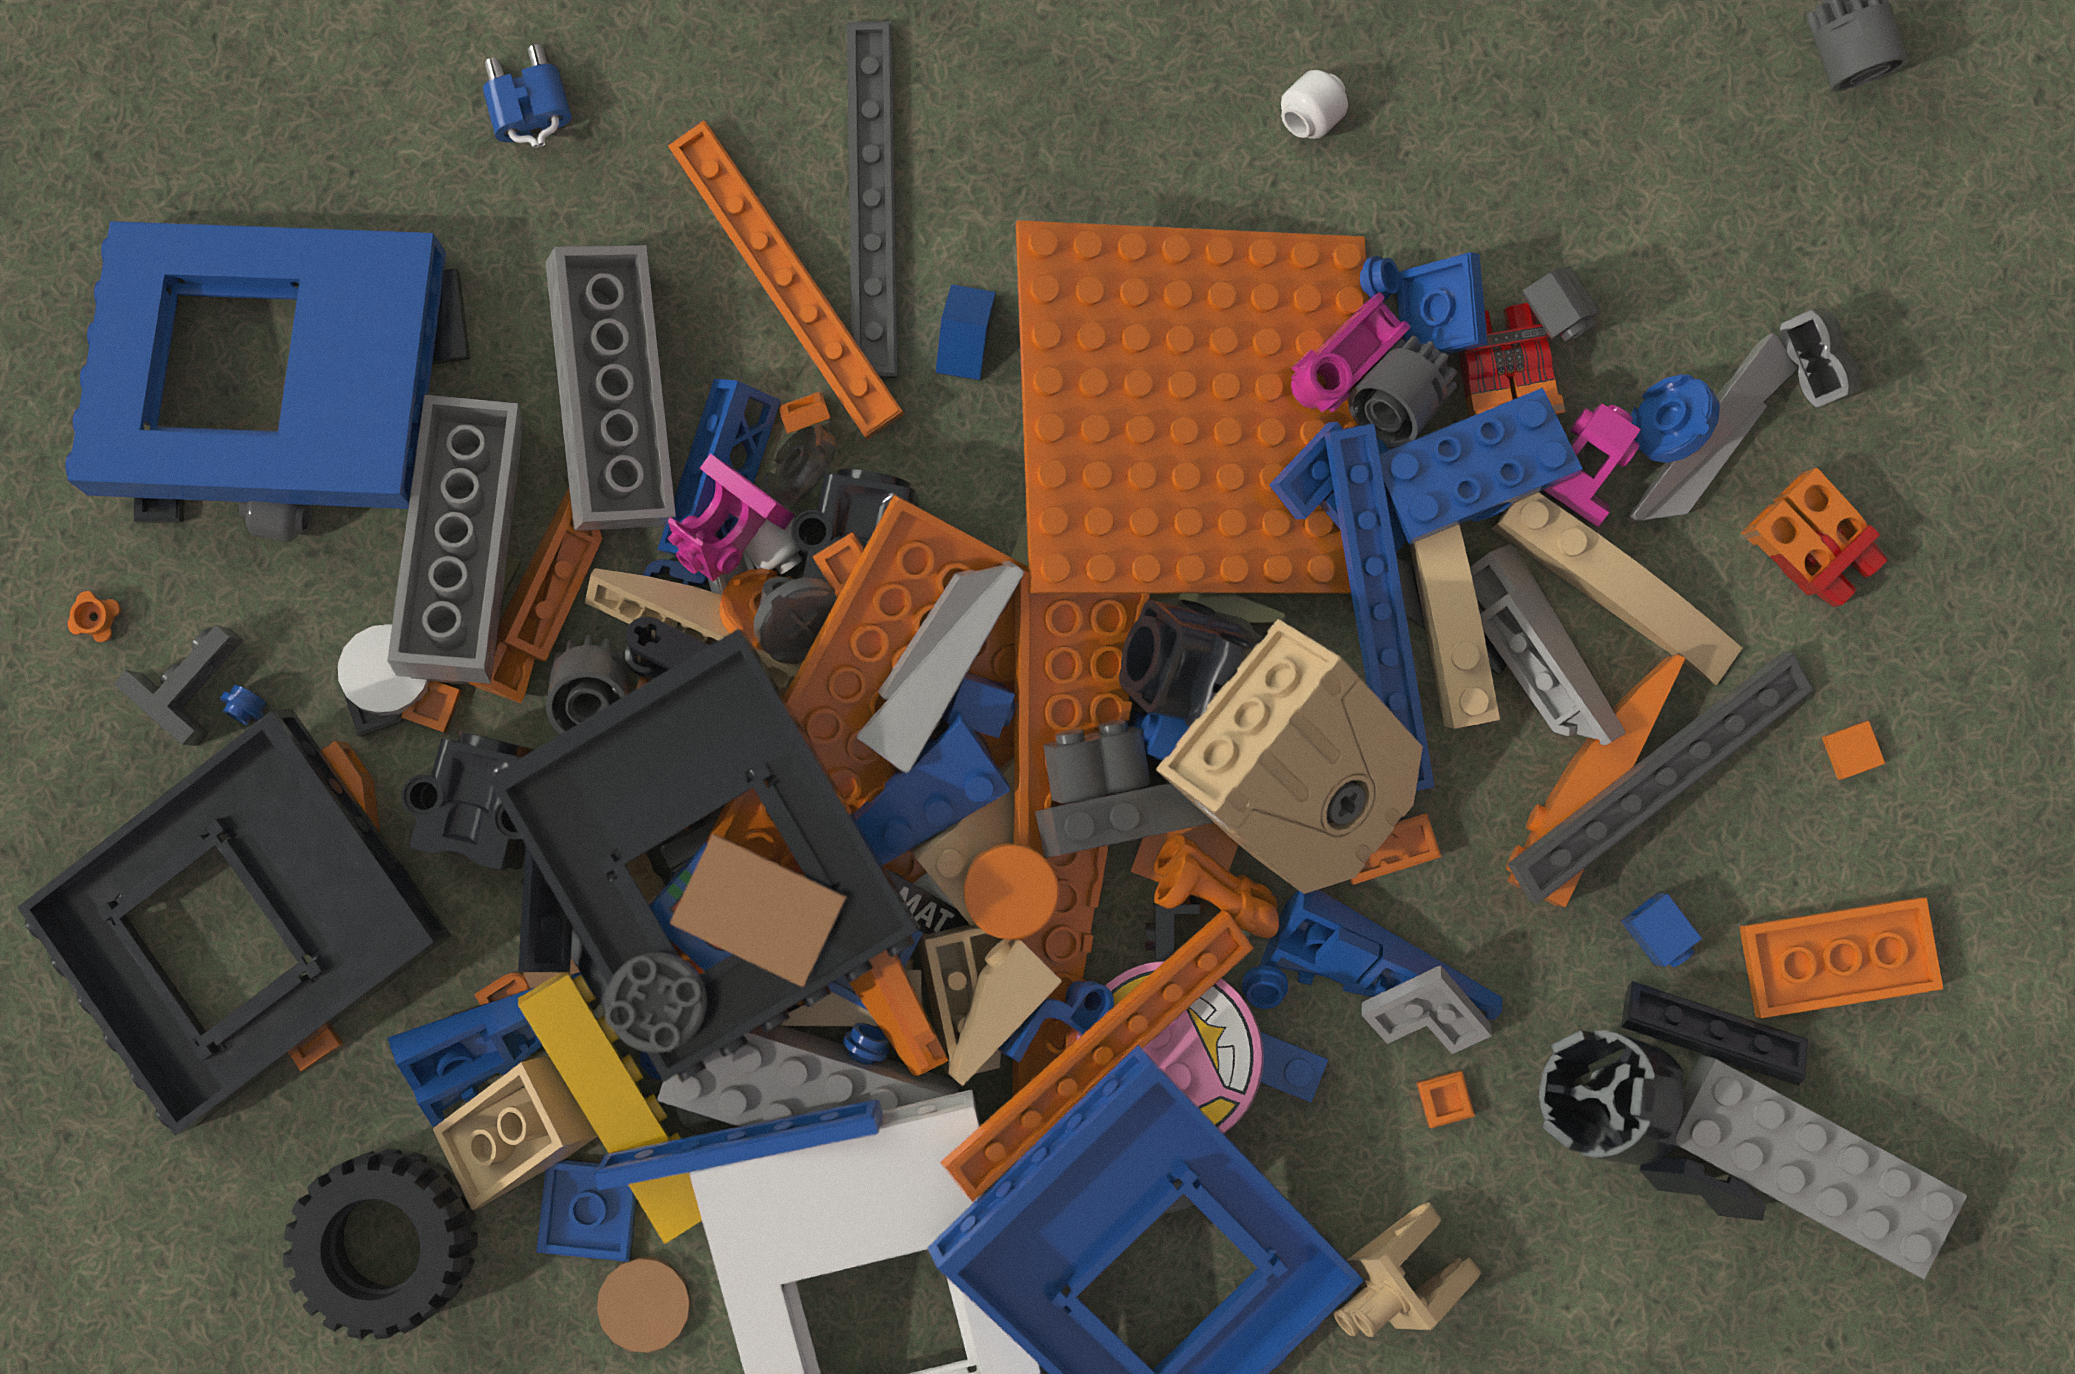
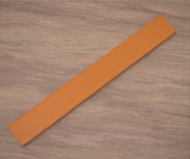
M703 120L669 144V149L865 438L869 440L905 415L706 121Z
M1225 911L1218 913L940 1162L967 1198L974 1202L1137 1045L1142 1049L1147 1046L1254 949L1231 915Z

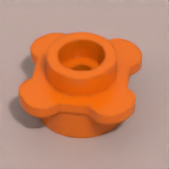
M84 591L77 596L76 602L71 607L68 629L75 635L85 633L93 636L97 642H106L112 637L111 626L114 617L118 616L121 612L120 604L114 599L106 601L98 599L94 593ZM93 613H97L98 615L96 621L91 620V615Z

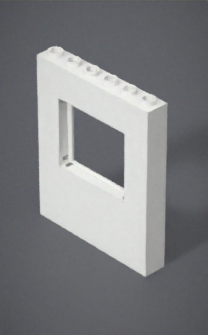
M972 1089L884 1110L879 1133L875 1135L690 1172V1178L745 1374H821L796 1281L928 1249L927 1247L974 1203L966 1197L940 1164L946 1156L981 1126ZM947 1278L968 1359L909 1374H1043L1042 1367ZM977 1365V1370L969 1373L968 1367Z

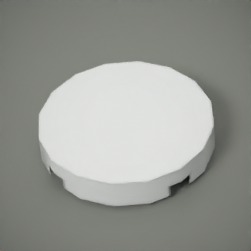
M391 624L371 626L357 633L343 648L338 662V681L346 697L362 711L378 716L398 715L409 709L408 707L412 706L417 700L420 701L428 691L429 681L396 676L389 665L387 658L392 630Z

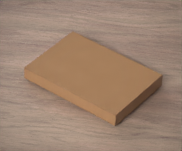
M712 834L670 924L804 987L847 897L721 836Z

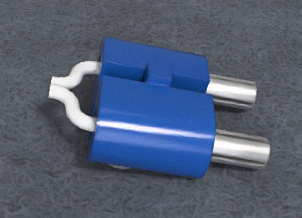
M534 44L535 49L532 45L528 48L532 67L523 69V76L513 79L511 73L504 75L498 58L492 57V62L490 59H487L485 67L489 81L484 84L482 89L496 139L501 142H529L533 148H538L545 145V138L548 135L554 133L557 128L568 124L572 116L559 69L555 65L547 64L542 45ZM541 127L542 132L539 134L537 141L533 137L531 130Z

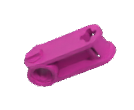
M1381 292L1362 305L1316 352L1311 349L1292 367L1295 372L1291 376L1292 392L1296 400L1304 407L1318 408L1321 412L1326 409L1331 413L1334 412L1350 396L1351 392L1349 389L1408 331L1410 325L1407 321L1400 322L1384 304L1385 297ZM1317 373L1325 379L1326 389L1319 384Z

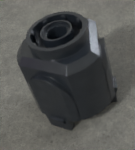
M1581 1030L1551 1045L1553 1054L1542 1073L1539 1100L1545 1120L1542 1128L1569 1150L1580 1152L1584 1156L1631 1165L1654 1162L1675 1148L1677 1131L1683 1110V1069L1669 1053L1653 1044L1602 1030L1595 1032ZM1624 1049L1620 1059L1593 1071L1591 1080L1585 1084L1580 1077L1590 1072L1588 1065Z

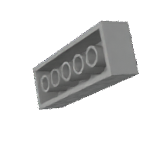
M647 246L554 247L546 260V272L574 531L665 526L668 523V519L670 517L675 518L676 514Z
M424 395L387 658L396 676L491 684L524 422L518 403Z
M780 1024L765 1033L761 1025L744 1034L749 1043L723 1058L720 1051L717 1050L702 1059L707 1068L682 1083L677 1075L665 1082L663 1081L657 1101L741 1127L874 1099L880 1100L882 1111L958 1093V1082L928 1071L915 1076L905 1064L887 1058L884 1061H874L870 1065L863 1064L848 1055V1049L843 1044L781 1026Z
M1701 1054L1683 1088V1110L1677 1131L1676 1146L1731 1176L1748 1183L1753 1188L1925 1280L1967 1195L1715 1058Z

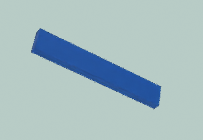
M874 1099L605 1154L593 1176L597 1190H603L875 1135L879 1133L884 1115L880 1100Z

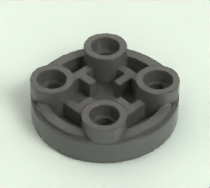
M647 953L628 961L614 975L607 991L606 1021L616 1034L633 1048L645 1052L670 1051L688 1041L701 1026L707 1008L706 989L699 973L686 960L669 953Z

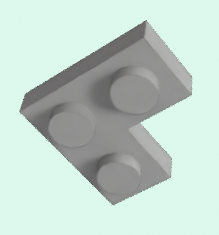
M1441 965L1361 1003L1362 1016L1387 1044L1425 1026L1435 1034L1451 1054L1492 1036L1489 1020Z

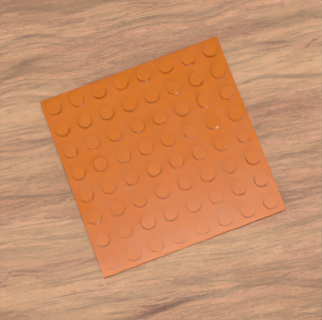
M1018 220L1016 222L1030 594H1351L1341 530L1320 505L1306 519H1295L1269 484L1328 422H1338L1343 429L1358 426L1349 410V397L1332 413L1328 409L1321 412L1318 408L1304 407L1293 395L1291 376L1295 373L1292 367L1308 351L1312 349L1316 352L1368 301V294L1363 291L1360 284V272L1366 261L1365 237ZM1317 373L1319 384L1326 389L1325 379ZM1366 373L1349 389L1350 392L1366 375Z

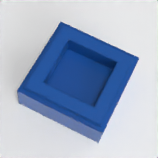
M1339 927L1315 953V965L1352 982H1356L1379 957V944Z

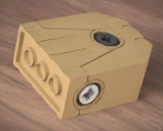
M1277 619L1269 629L1268 635L1264 640L1256 645L1239 666L1238 672L1230 681L1226 682L1208 704V709L1199 719H1196L1178 741L1177 747L1169 757H1165L1156 770L1246 852L1300 892L1306 894L1355 878L1365 866L1364 863L1370 855L1378 850L1395 829L1394 826L1399 819L1404 817L1414 805L1423 746L1340 656Z

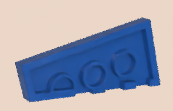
M960 712L948 723L949 728L935 741L931 739L923 747L908 773L904 771L901 774L899 772L895 773L884 784L885 789L873 801H866L853 814L883 865L1011 791L1009 782Z

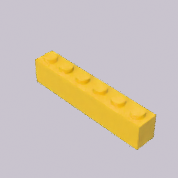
M561 972L518 998L519 1008L608 1153L682 1139L678 1132L669 1136L661 1121L668 1117L660 1102L657 1101L654 1093L648 1097L644 1095L637 1083L644 1078L639 1067L630 1054L623 1058L619 1054L613 1042L620 1039V1037L608 1025L606 1015L598 1018L589 1002L596 998L582 975L573 978L570 972ZM690 1172L628 1184L664 1244L702 1221Z

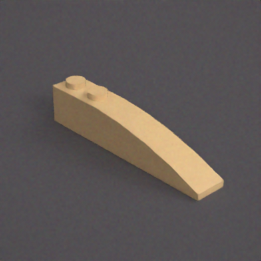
M1539 492L1516 500L1511 507L1502 512L1491 528L1671 655L1679 654L1685 657L1684 664L1714 685H1718L1742 650L1738 643L1672 588L1611 542Z
M1458 524L1409 545L1444 727L1453 729L1500 720L1476 593L1461 528Z
M595 568L590 575L585 603L628 624L640 617H653L708 645H712L730 634L722 625L719 614L721 594L690 585ZM756 649L782 695L785 696L803 662L797 664L780 663L772 659L770 654L765 651Z

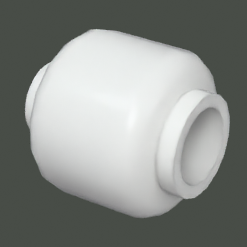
M1320 70L1306 72L1282 96L1281 117L1286 128L1300 138L1318 139L1328 133L1347 113L1348 100L1343 82L1337 76Z
M795 518L791 520L785 530L769 520H766L745 549L757 569L772 570L776 568L781 575L803 560L798 553L801 550L791 536V526ZM805 536L804 542L807 544V537Z

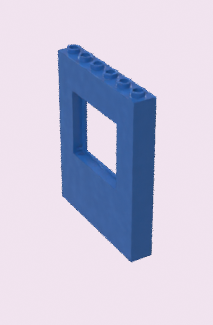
M110 221L108 236L103 240L101 246L103 259L101 279L96 282L94 288L96 302L94 321L90 323L87 330V341L89 344L87 363L80 372L82 393L79 408L75 410L73 415L75 436L72 452L67 455L65 463L68 476L67 481L87 496L229 502L259 501L300 505L409 509L424 395H428L446 259V251L434 233ZM180 278H181L185 283H179ZM295 282L299 283V287H295ZM166 289H172L171 295L166 291ZM178 295L297 300L278 431L158 427ZM144 424L150 426V430H145Z
M1139 1045L927 1247L937 1269L1049 1374H1269L1286 1360L1288 1354L1305 1337L1313 1334L1319 1328L1321 1322L1340 1303L1347 1301L1353 1295L1355 1289L1364 1281L1338 1250ZM1179 1178L1183 1183L1176 1189L1173 1184ZM1184 1193L1257 1269L1152 1370L1086 1307L1077 1296ZM1068 1285L1072 1291L1065 1296L1063 1289Z

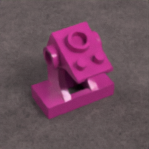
M1602 403L1593 411L1585 408L1570 429V432L1576 435L1571 446L1577 456L1588 441L1608 454L1593 476L1582 470L1575 477L1543 489L1597 527L1600 526L1609 514V504L1596 496L1595 492L1616 464L1624 467L1640 446L1634 439L1641 429L1631 423L1633 421L1632 416L1615 405L1607 407Z
M710 453L699 469L716 481L714 498L699 518L691 515L680 523L670 517L668 524L672 534L668 537V540L674 546H677L679 551L676 553V557L688 571L693 574L700 571L714 582L720 575L732 572L739 565L743 551L766 520L785 530L795 515L731 466ZM732 514L739 520L731 532L721 540L715 534L728 516Z

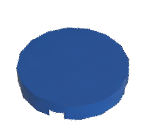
M1680 374L1664 378L1651 386L1641 396L1644 401L1640 404L1639 409L1634 407L1631 413L1633 418L1631 423L1641 429L1634 439L1635 442L1640 444L1638 450L1652 461L1669 463L1683 460L1698 451L1708 441L1719 421L1720 404L1715 392L1701 379H1694L1691 375Z

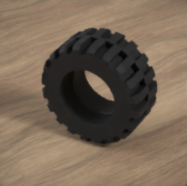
M386 1149L379 1153L371 1151L329 1169V1172L317 1177L307 1187V1195L298 1198L291 1211L294 1216H297L296 1220L287 1224L284 1240L292 1242V1249L283 1253L284 1267L294 1268L296 1277L288 1281L293 1293L295 1294L302 1290L308 1299L302 1307L311 1316L318 1312L326 1316L323 1326L334 1332L343 1326L347 1327L348 1337L363 1339L370 1333L373 1334L376 1340L391 1338L397 1332L407 1333L417 1328L443 1309L462 1289L463 1285L461 1282L471 1273L475 1262L473 1258H470V1253L478 1247V1233L470 1231V1223L476 1220V1216L470 1206L464 1207L460 1198L464 1193L459 1183L454 1185L449 1183L445 1177L450 1171L440 1163L431 1167L426 1164L427 1156L416 1152L402 1155L401 1149ZM377 1199L394 1204L409 1216L416 1227L420 1240L419 1262L415 1272L402 1283L386 1286L369 1281L356 1271L348 1259L344 1246L346 1221L351 1211L363 1202Z

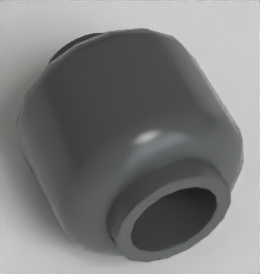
M260 501L239 502V516L245 518L249 533L257 537L281 542H292L299 534L305 535L312 520L313 505Z

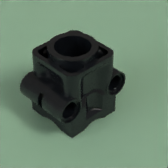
M839 469L837 475L824 474L818 510H807L800 513L794 519L791 526V536L795 544L807 557L803 578H819L828 583L812 556L855 531L865 548L894 494L918 507L919 498L916 490L910 488L911 484L903 479L872 471ZM813 531H826V536L821 543L809 545L804 542V537L806 536L808 539Z
M1180 599L1176 606L1148 600L1142 608L1139 619L1134 623L1125 640L1121 657L1119 683L1146 712L1185 720L1186 725L1191 727L1196 719H1199L1208 709V704L1226 682L1230 681L1238 672L1237 669L1256 645L1264 640V637L1257 634L1253 630V626L1245 619L1216 612L1194 601Z
M462 731L459 732L457 741L441 738L432 774L412 777L405 783L402 789L401 800L405 809L417 816L409 848L433 854L445 851L462 853L478 865L498 870H507V868L521 869L526 844L487 778L531 753L534 749ZM436 789L438 797L434 805L432 802V794Z

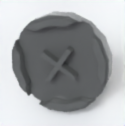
M775 577L767 580L763 585L761 604L754 618V635L763 650L770 654L772 659L780 663L797 664L803 662L838 598L835 595V589L829 583L819 578L804 577L792 579L788 577Z

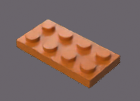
M1927 897L1910 898L1739 926L1754 1013L1757 1018H1767L1943 989Z

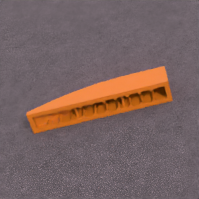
M1679 654L1666 657L1630 689L1612 709L1625 730L1624 735L1608 745L1599 744L1600 740L1587 738L1569 762L1544 806L1537 804L1532 810L1526 823V828L1531 830V833L1524 847L1520 845L1515 847L1506 865V870L1511 872L1507 880L1508 883L1521 888L1508 866L1510 861L1634 767L1686 659ZM1584 869L1544 900L1558 907H1566Z

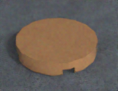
M641 1256L631 1259L629 1262L624 1261L607 1276L599 1291L597 1313L602 1329L613 1343L628 1351L648 1353L665 1348L680 1335L690 1317L692 1298L686 1279L668 1262L660 1258Z

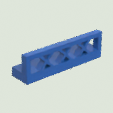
M713 380L674 498L676 517L673 519L681 523L691 515L699 518L712 502L716 491V481L699 469L710 453L733 468L729 458L732 448L738 443L743 442L747 458L744 466L736 469V471L754 484L781 402L780 399L739 381ZM749 398L764 405L758 423L751 427H748L744 417V411ZM730 514L725 524L723 523L718 530V538L721 540L725 538L735 527L739 519ZM667 523L657 550L676 556L679 550L677 546H674L668 540L672 532Z

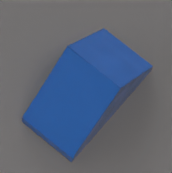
M951 284L941 318L936 373L974 380L981 379L996 292Z

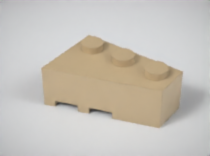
M969 924L922 935L918 941L937 1037L949 1060L943 1063L944 1071L949 1076L951 1075L948 1071L980 972L988 964L984 959L1000 941L1005 940L1007 943L1010 941L994 937L983 931L976 924L972 927ZM996 1050L974 1074L1000 1068L1001 1052Z

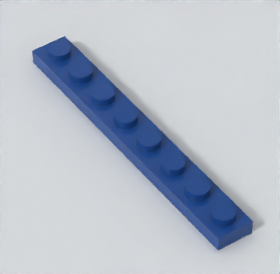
M1364 424L1324 432L1366 684L1423 746L1416 791L1434 787L1375 425Z

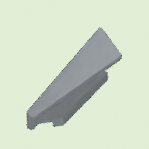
M1770 333L1754 346L1732 378L1724 384L1716 395L1720 404L1719 421L1712 436L1695 453L1683 460L1666 463L1625 520L1629 523H1635L1644 520L1684 516L1689 513L1768 406L1764 401L1797 368L1774 333Z
M1508 544L1489 552L1470 567L1476 598L1486 609L1480 614L1483 631L1552 731L1566 736L1578 734L1600 740L1599 744L1608 745L1624 735V728L1525 561L1515 548Z
M1011 561L1002 562L1003 565L980 571L967 570L955 573L879 689L878 693L887 701L864 725L856 737L902 771L908 773L911 770L1024 575V570Z

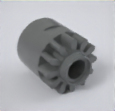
M1821 0L1822 4L1816 6L1815 11L1807 14L1813 39L1833 92L1844 91L1878 80L1900 69L1910 60L1889 0Z
M1412 336L1407 342L1400 338L1372 366L1351 391L1348 405L1358 426L1374 424L1377 439H1381L1386 446L1399 447L1415 440L1457 388V384L1452 381L1457 371L1452 367H1447L1449 356L1436 349L1431 341H1428L1426 344H1420L1416 336Z
M587 635L584 639V645L578 646L575 641L569 640L566 652H557L555 654L550 674L546 711L548 719L556 731L563 734L630 694L631 670L625 664V651L618 650L615 653L611 651V640L608 638L602 641L601 646L594 645L593 637Z

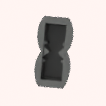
M1571 266L1559 267L1549 272L1521 292L1551 340L1560 336L1564 342H1567L1572 338L1576 339L1597 325L1594 317L1601 311Z
M1825 307L1812 309L1781 323L1780 335L1782 344L1788 356L1799 365V383L1804 395L1811 404L1818 408L1861 391L1859 368L1851 355L1843 350L1844 339L1842 329L1832 312Z
M1114 720L1099 724V732L1085 736L1083 729L1056 733V741L1043 745L1052 800L1063 804L1074 803L1150 785L1142 729L1128 726L1127 720Z

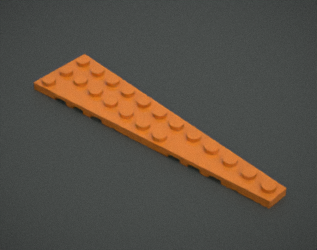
M1024 571V575L1015 588L1014 843L1031 847L1044 856L1035 812L1066 805L1052 800L1043 745L1056 741L1055 734L1062 731L1083 729L1085 736L1099 732V724L1114 720H1129L1132 702H1129L1130 695L1119 683L1121 657L1127 635L1134 623L1139 619L1142 608L1146 601L1149 600L1150 594H1030L1029 571ZM1117 793L1106 794L1097 798L1115 795ZM1109 845L1045 858L1057 876L1059 884L1058 904L1053 916L1042 929L1028 937L1018 939L1062 981L1048 997L1066 1003V991L1072 983L1076 981L1086 982L1083 976L1087 953H1091L1094 937L1091 934L1094 909L1099 906ZM1046 1018L1020 1062L1013 1059L1012 1097L1076 1041L1077 1032L1059 1019Z

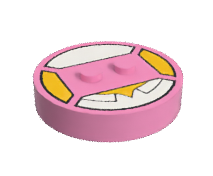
M1165 961L1137 966L1110 981L1106 987L1113 995V1007ZM1222 978L1143 1048L1152 1060L1224 1134L1241 1120L1255 1099L1260 1086L1264 1065V1049L1260 1029L1246 1001Z

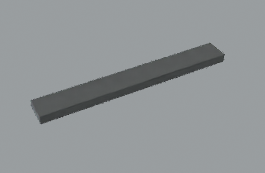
M892 21L847 22L851 335L880 378H898Z
M1782 652L1510 861L1508 866L1529 901L1539 904L1811 693L1813 688L1794 653Z

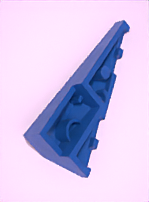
M1297 890L1287 901L1279 917L1278 931L1274 937L1270 938L1259 963V966L1267 965L1298 971V983L1311 985L1314 975H1319L1343 984L1342 989L1345 992L1371 997L1379 995L1441 965L1476 1007L1486 1012L1485 1016L1487 1019L1494 1020L1502 1013L1501 996L1320 890L1306 894ZM1339 927L1379 944V957L1356 982H1352L1315 965V953Z
M581 972L573 974L572 976L573 978H576L582 974ZM532 989L388 1037L395 1063L411 1086L417 1104L433 1128L445 1120L442 1111L461 1099L469 1102L478 1095L477 1087L497 1072L504 1076L543 1046L518 1006V998Z

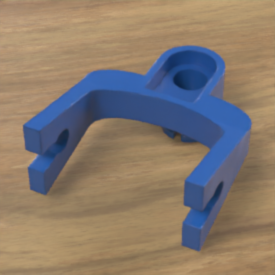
M1076 981L1066 991V1003L1052 997H1047L997 1050L1020 1062L1046 1018H1056L1063 1021L1081 1037L1113 1008V995L1106 986L1099 983Z

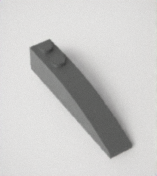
M1171 783L1035 812L1045 858L1214 823Z

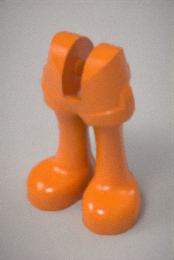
M1181 834L1172 836L1164 843L1154 863L1155 873L1162 876L1155 891V903L1166 909H1172L1179 906L1189 895H1195L1210 901L1221 911L1229 913L1240 929L1264 939H1269L1276 935L1279 928L1277 898L1269 888L1260 883H1255L1245 875L1234 876L1216 860L1202 851L1194 841Z

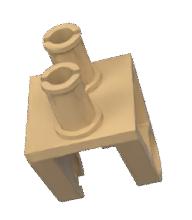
M1430 1202L1417 1206L1347 1259L1364 1279L1361 1283L1362 1290L1343 1307L1334 1312L1335 1320L1350 1336L1357 1335L1358 1331L1361 1330L1368 1337H1373L1388 1321L1391 1322L1395 1329L1431 1330L1480 1276V1269L1470 1257L1464 1261L1459 1257L1415 1291L1403 1278L1405 1271L1402 1269L1401 1264L1441 1222L1440 1216Z

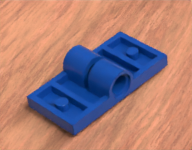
M1543 388L1379 454L1386 496L1409 545L1470 519L1473 522H1478L1491 518L1511 507L1516 500L1575 477L1583 469Z

